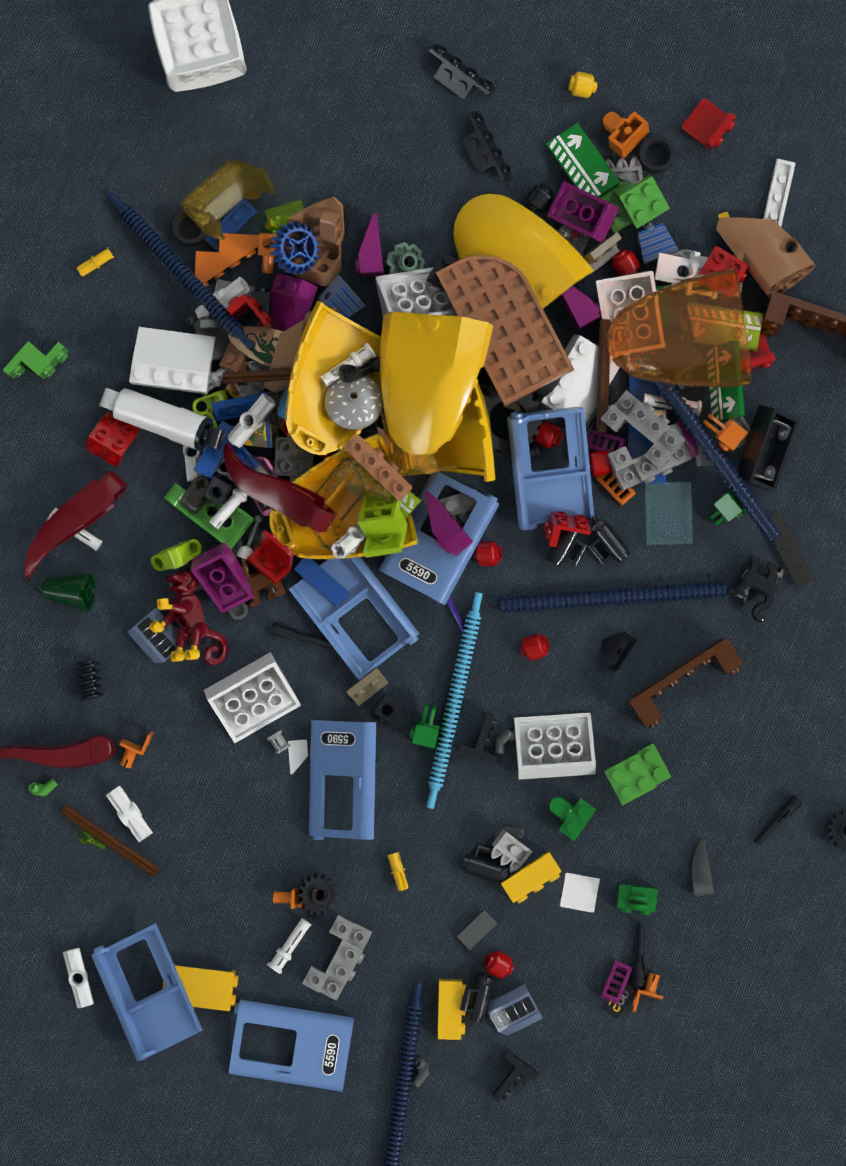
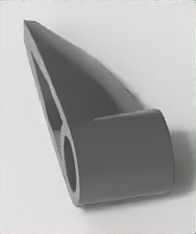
M705 839L699 841L693 857L692 883L695 897L714 894Z

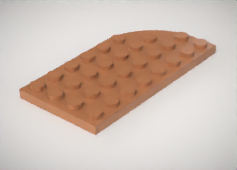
M477 255L460 259L436 272L458 316L488 322L493 325L484 367L505 406L574 371L527 278L513 264L497 257Z

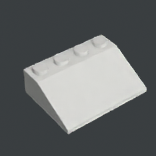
M434 267L376 276L375 278L383 317L384 314L392 311L447 316L458 315L446 291L427 282V278Z
M653 271L596 281L602 319L611 320L610 357L665 347Z
M139 327L129 382L133 385L208 394L215 337Z
M573 335L565 348V352L574 371L562 376L558 385L549 395L545 397L538 395L537 398L540 404L549 410L583 407L586 423L597 406L599 347L581 335ZM610 357L609 385L621 366V363L613 357Z
M271 652L204 690L208 702L234 743L301 706Z
M591 713L514 718L519 779L595 774L596 760Z

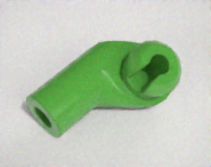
M51 778L46 784L31 783L28 790L34 796H47L58 783Z

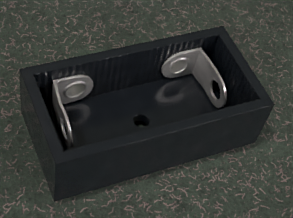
M758 406L736 472L739 473L738 476L743 478V482L759 489L771 492L776 491L800 421L799 419L776 408Z

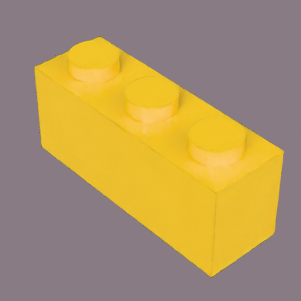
M547 851L513 873L501 885L512 902L517 901L519 904L528 898L527 894L531 891L536 893L544 888L543 884L548 880L553 882L560 877L559 873L562 871L550 852Z
M439 979L438 1039L461 1040V1035H465V1023H461L462 1015H465V1011L460 1010L466 984H462V979Z

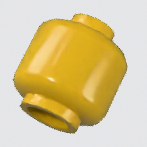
M577 71L574 75H571L568 90L571 91L573 96L589 98L592 93H596L597 82L594 81L592 74Z

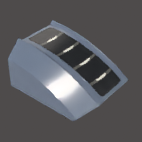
M158 608L151 611L127 633L154 663H164L170 658L172 651H177L175 645L178 631L172 623L167 627L164 626L162 632L154 633L149 628V625L154 620L161 622L160 620L165 616Z
M524 982L488 1003V1014L497 1031L507 1036L543 1018Z

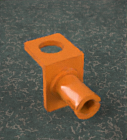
M259 234L258 255H262L261 272L273 273V260L275 256L270 254L274 251V248L264 247L263 240L277 236L276 234Z
M151 731L148 734L143 747L122 739L119 745L124 747L126 751L120 761V765L124 766L127 762L126 768H131L136 754L143 755L146 752L154 732Z
M294 888L291 892L274 891L273 903L290 904L291 909L301 908L302 904H297L299 897L296 896L299 889ZM317 891L314 893L315 899H317Z
M648 973L645 989L636 990L631 1012H636L640 995L658 1000L663 999V996L656 993L659 975Z

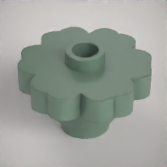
M402 242L394 245L393 251L388 252L386 255L385 264L390 267L388 273L395 274L424 269L425 260L420 257L422 251L415 244L408 246L407 243Z

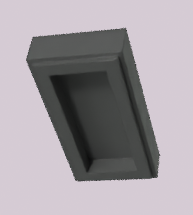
M483 910L457 937L471 950L498 923Z

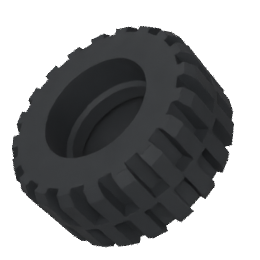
M491 379L488 380L489 384L484 385L482 383L479 386L484 396L488 415L496 404L502 402ZM533 392L516 400L522 414L542 411V408L539 406L540 402ZM543 419L527 423L529 444L534 441L533 435H538L540 431L538 425H542ZM491 428L493 452L496 450L498 454H505V451H508L511 454L508 429L498 431Z

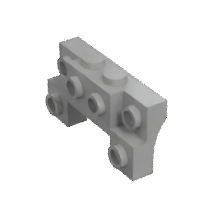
M626 390L614 405L612 404L601 417V420L615 432L628 421L654 443L644 456L661 469L686 440L668 425L670 422L662 414L658 417L653 413L655 409L647 402L642 404Z
M677 423L670 426L684 438ZM685 443L668 459L661 469L644 455L632 460L626 446L607 455L621 491L642 482L648 484L656 480L655 476L659 474L666 476L673 472V468L692 459Z
M338 914L329 933L342 939L326 972L311 966L302 984L337 1001L346 982L352 981L356 973L353 970L356 963L361 964L365 956L362 953L373 931Z

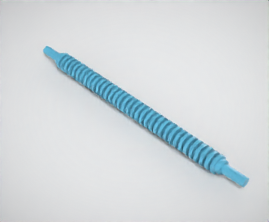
M475 592L472 610H469V614L466 615L469 619H465V622L469 623L464 624V627H467V629H463V632H466V634H462V637H465V639H461L464 644L459 645L463 649L459 648L458 651L462 653L457 654L461 658H456L459 664L455 663L458 669L454 668V671H457V674L453 673V676H456V678H452V681H455V683H451V686H454V688L449 689L453 693H448L452 697L447 698L451 702H446V705L449 706V708L445 707L448 713L444 712L447 718L443 717L446 723L442 722L441 725H445V727L440 728L444 732L439 733L443 737H438V740L442 741L437 742L440 747L436 746L439 752L435 751L438 757L434 756L437 762L433 761L432 763L436 767L432 766L431 768L435 772H430L434 776H430L429 779H432V781H428V784H430V794L427 808L434 809L437 793L443 787V784L440 782H444V779L441 777H445V774L442 772L447 770L443 767L448 766L444 762L449 761L445 757H450L446 753H451V750L448 749V747L452 748L449 742L453 743L450 737L454 738L451 732L455 733L456 731L452 727L456 728L457 726L453 722H458L454 718H459V715L455 714L460 713V710L456 709L461 708V705H458V703H462V700H459V698H463L460 693L464 694L461 688L465 689L466 687L462 683L466 684L467 681L463 679L468 678L464 674H469L466 668L470 669L467 663L471 664V661H468V659H472V656H469V654H473V651H470V649H474V646H471V644L476 643L472 639H477L473 635L478 634L474 630H479L476 624L480 625L477 619L481 620L479 609L483 594Z

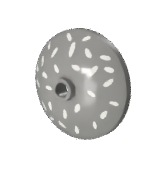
M367 376L351 383L343 382L339 378L330 384L324 399L325 409L329 418L338 426L349 430H358L370 426L377 420L383 408L381 390ZM354 394L357 398L352 399L350 396Z

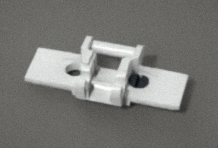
M696 251L690 253L688 259L663 253L658 254L654 280L673 284L685 283L684 292L686 294L691 292L710 296L711 299H716L718 293H720L710 286L704 288L690 285L691 280L700 281L698 274L708 257L700 256V252ZM743 282L737 284L736 288L738 291L735 297H741Z

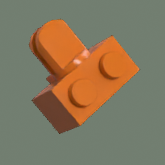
M635 111L627 119L620 117L615 112H609L603 118L604 128L611 133L608 137L609 147L623 159L649 133L648 122Z
M710 413L707 417L720 427L721 430L719 431L705 419L702 422L716 434V441L719 442L718 447L725 452L728 450L730 452L734 451L748 433L734 421L729 419L724 425Z

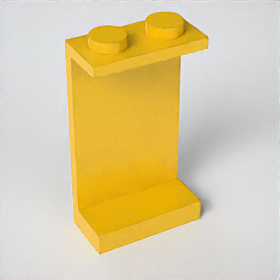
M175 965L193 1007L230 1011L231 1006L235 1007L236 995H233V989L237 987L239 977L235 976V970L227 972Z

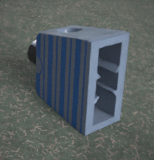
M650 220L642 225L644 230L637 233L643 265L658 260L659 253L669 255L678 251L677 245L663 223L655 226L653 220Z
M340 275L319 296L320 301L329 308L337 307L340 314L346 318L365 307L362 300Z

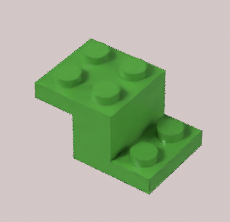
M651 175L634 185L627 180L600 197L619 207L610 227L613 233H617L629 224L639 228L670 209Z
M28 341L3 371L12 378L16 376L19 378L26 369L24 367L27 365L41 378H50L56 371L54 369L58 363L62 364L67 359L69 350L58 342L47 355H44Z
M654 743L620 760V763L604 771L622 806L657 788L656 785L671 778Z

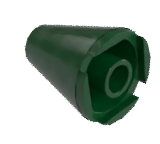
M88 573L46 579L41 584L40 592L46 599L81 611H90L95 601L96 594H92V588H96V582L93 574Z

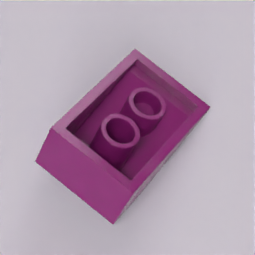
M564 181L547 216L603 243L619 207Z
M377 213L372 215L358 253L359 259L355 260L357 274H361V278L384 275Z
M277 273L271 289L270 318L273 320L270 323L273 326L271 329L285 331L303 320L305 314L310 310L318 287L303 279Z
M571 286L559 296L577 331L599 320L601 310L598 304L593 303L589 297L575 287Z
M427 490L425 497L432 533L437 537L435 542L447 554L451 552L458 556L474 541L444 505Z
M226 542L193 558L190 570L221 613L254 597V593L236 556Z

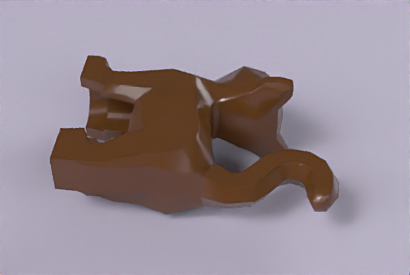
M257 541L252 545L251 549L253 552L260 546L261 541ZM241 559L239 564L254 593V597L251 598L250 602L251 608L260 605L259 590L268 589L269 600L286 594L281 581L275 585L259 571L250 574L249 565L245 559Z

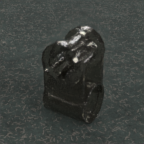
M204 476L196 477L181 496L179 504L193 514H198L208 499L204 495L210 481ZM202 484L206 486L205 488H200V485Z

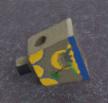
M272 410L264 419L262 427L256 429L244 445L266 448L275 447V440L279 437L277 410ZM251 416V418H250V423H251V425H252L254 420H253V417Z

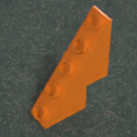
M220 233L219 252L196 251L195 275L205 286L209 285L207 281L212 277L215 280L225 274L223 272L224 269L227 267L233 269L240 264L239 259L244 256L249 258L255 254V248L258 247L259 235ZM265 238L263 240V246H267L272 242V240L270 238Z

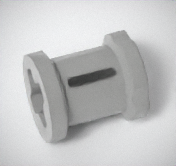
M281 730L267 738V741H270L275 748L276 755L291 746L285 741Z

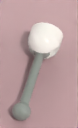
M260 515L255 517L256 522L247 545L240 547L236 556L247 560L253 553L250 545L258 524L262 521Z

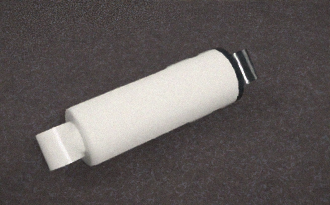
M105 388L99 405L112 410L115 419L164 436L171 441L187 445L198 451H202L206 446L220 450L226 435L225 431L213 427L212 418L198 415L185 408H178L127 388L121 390L120 393Z

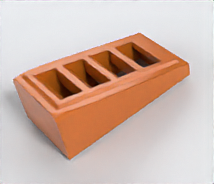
M611 467V473L613 474L611 478L606 482L603 479L607 475L598 476L596 479L617 503L623 506L636 492L629 488L627 489L628 493L621 499L619 495L624 491H621V489L617 493L613 491L619 486L618 482L611 488L608 486L616 478Z

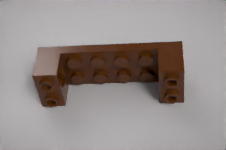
M775 291L772 292L766 302L761 325V332L765 336L776 337L786 317L789 321H799L805 323L807 327H817L823 329L825 333H835L846 339L845 314Z
M727 638L718 640L627 700L644 727L649 726V728L656 726L660 723L659 719L662 717L650 697L656 698L664 692L663 688L666 686L673 687L680 682L679 678L683 675L685 677L690 676L696 672L695 667L698 665H707L712 661L711 657H713L723 674L734 675L741 670L740 666L744 663Z

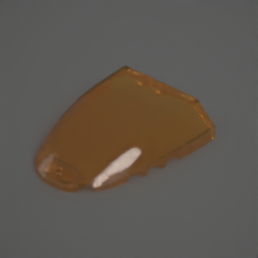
M734 268L694 276L661 288L625 307L610 324L607 334L609 354L617 367L622 368L630 376L652 382L687 385L689 387H733L751 384V358L740 285Z

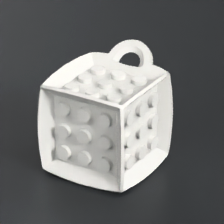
M154 0L149 3L148 8L156 46L166 74L168 87L171 90L177 92L207 87L237 78L246 73L247 68L244 62L240 37L229 0Z

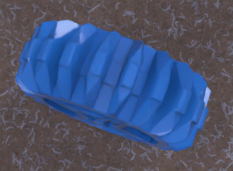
M289 222L287 226L282 225L280 227L281 230L275 231L277 236L271 238L275 242V244H270V247L274 248V251L270 254L276 256L273 262H279L278 268H284L285 273L291 272L292 275L297 272L303 274L304 270L310 271V266L316 265L314 260H319L320 258L316 254L321 252V249L317 248V245L321 242L315 240L318 235L312 234L313 228L307 229V224L301 225L300 222H295L294 224ZM295 232L301 236L295 240L288 235ZM294 245L297 246V248H295L297 249V252L294 251ZM297 257L301 258L303 261L299 264L292 263L290 260L292 258Z

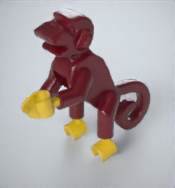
M181 571L175 575H167L166 581L173 584L168 589L176 592L177 596L170 605L168 598L157 599L158 609H169V611L160 620L161 622L154 620L149 625V628L154 633L162 632L164 626L167 627L177 620L181 628L177 632L175 645L177 651H172L170 655L172 662L183 661L184 659H198L200 652L197 647L200 645V639L208 637L218 642L220 652L216 658H213L211 654L218 651V646L210 645L205 648L203 659L205 663L211 666L221 664L228 655V643L222 634L209 630L205 623L201 602L193 593L198 583L197 578L190 571ZM191 638V649L186 650L184 653L182 650L185 649L186 639Z

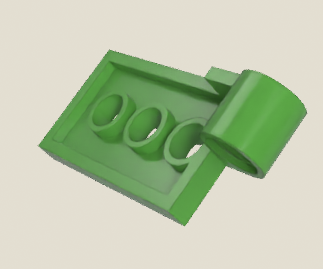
M201 480L193 492L189 494L177 483H174L163 498L221 543L226 542L230 549L234 547L254 521L250 515L237 506L228 517L232 519L231 526L225 528L222 524L217 529L209 522L212 517L208 515V511L213 507L219 510L223 505H214L209 501L210 499L204 496L209 484ZM196 497H203L202 504L194 505Z

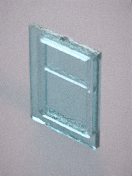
M691 482L645 484L646 545L693 544Z

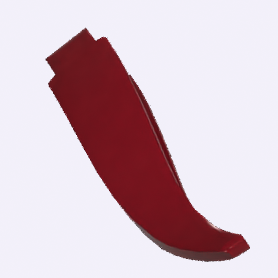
M230 443L225 444L223 454L227 471L233 482L242 491L289 517L301 527L309 526L318 532H326L337 513L325 504V498L293 482L252 469L237 457Z
M110 471L98 482L93 479L45 522L34 538L26 556L24 576L30 580L40 562L52 550L114 508L113 503L126 491L128 484L113 471Z
M97 734L63 745H12L0 748V760L20 759L58 769L85 768L109 761L115 753V743L109 736Z

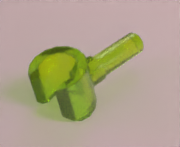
M82 832L88 838L86 841L79 838L81 843H90L104 850L105 845L93 839L90 833Z

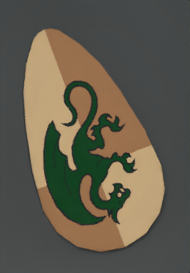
M243 327L244 334L256 346L252 351H249L239 339L228 334L229 339L238 350L256 362L270 368L279 335L283 331L264 327Z

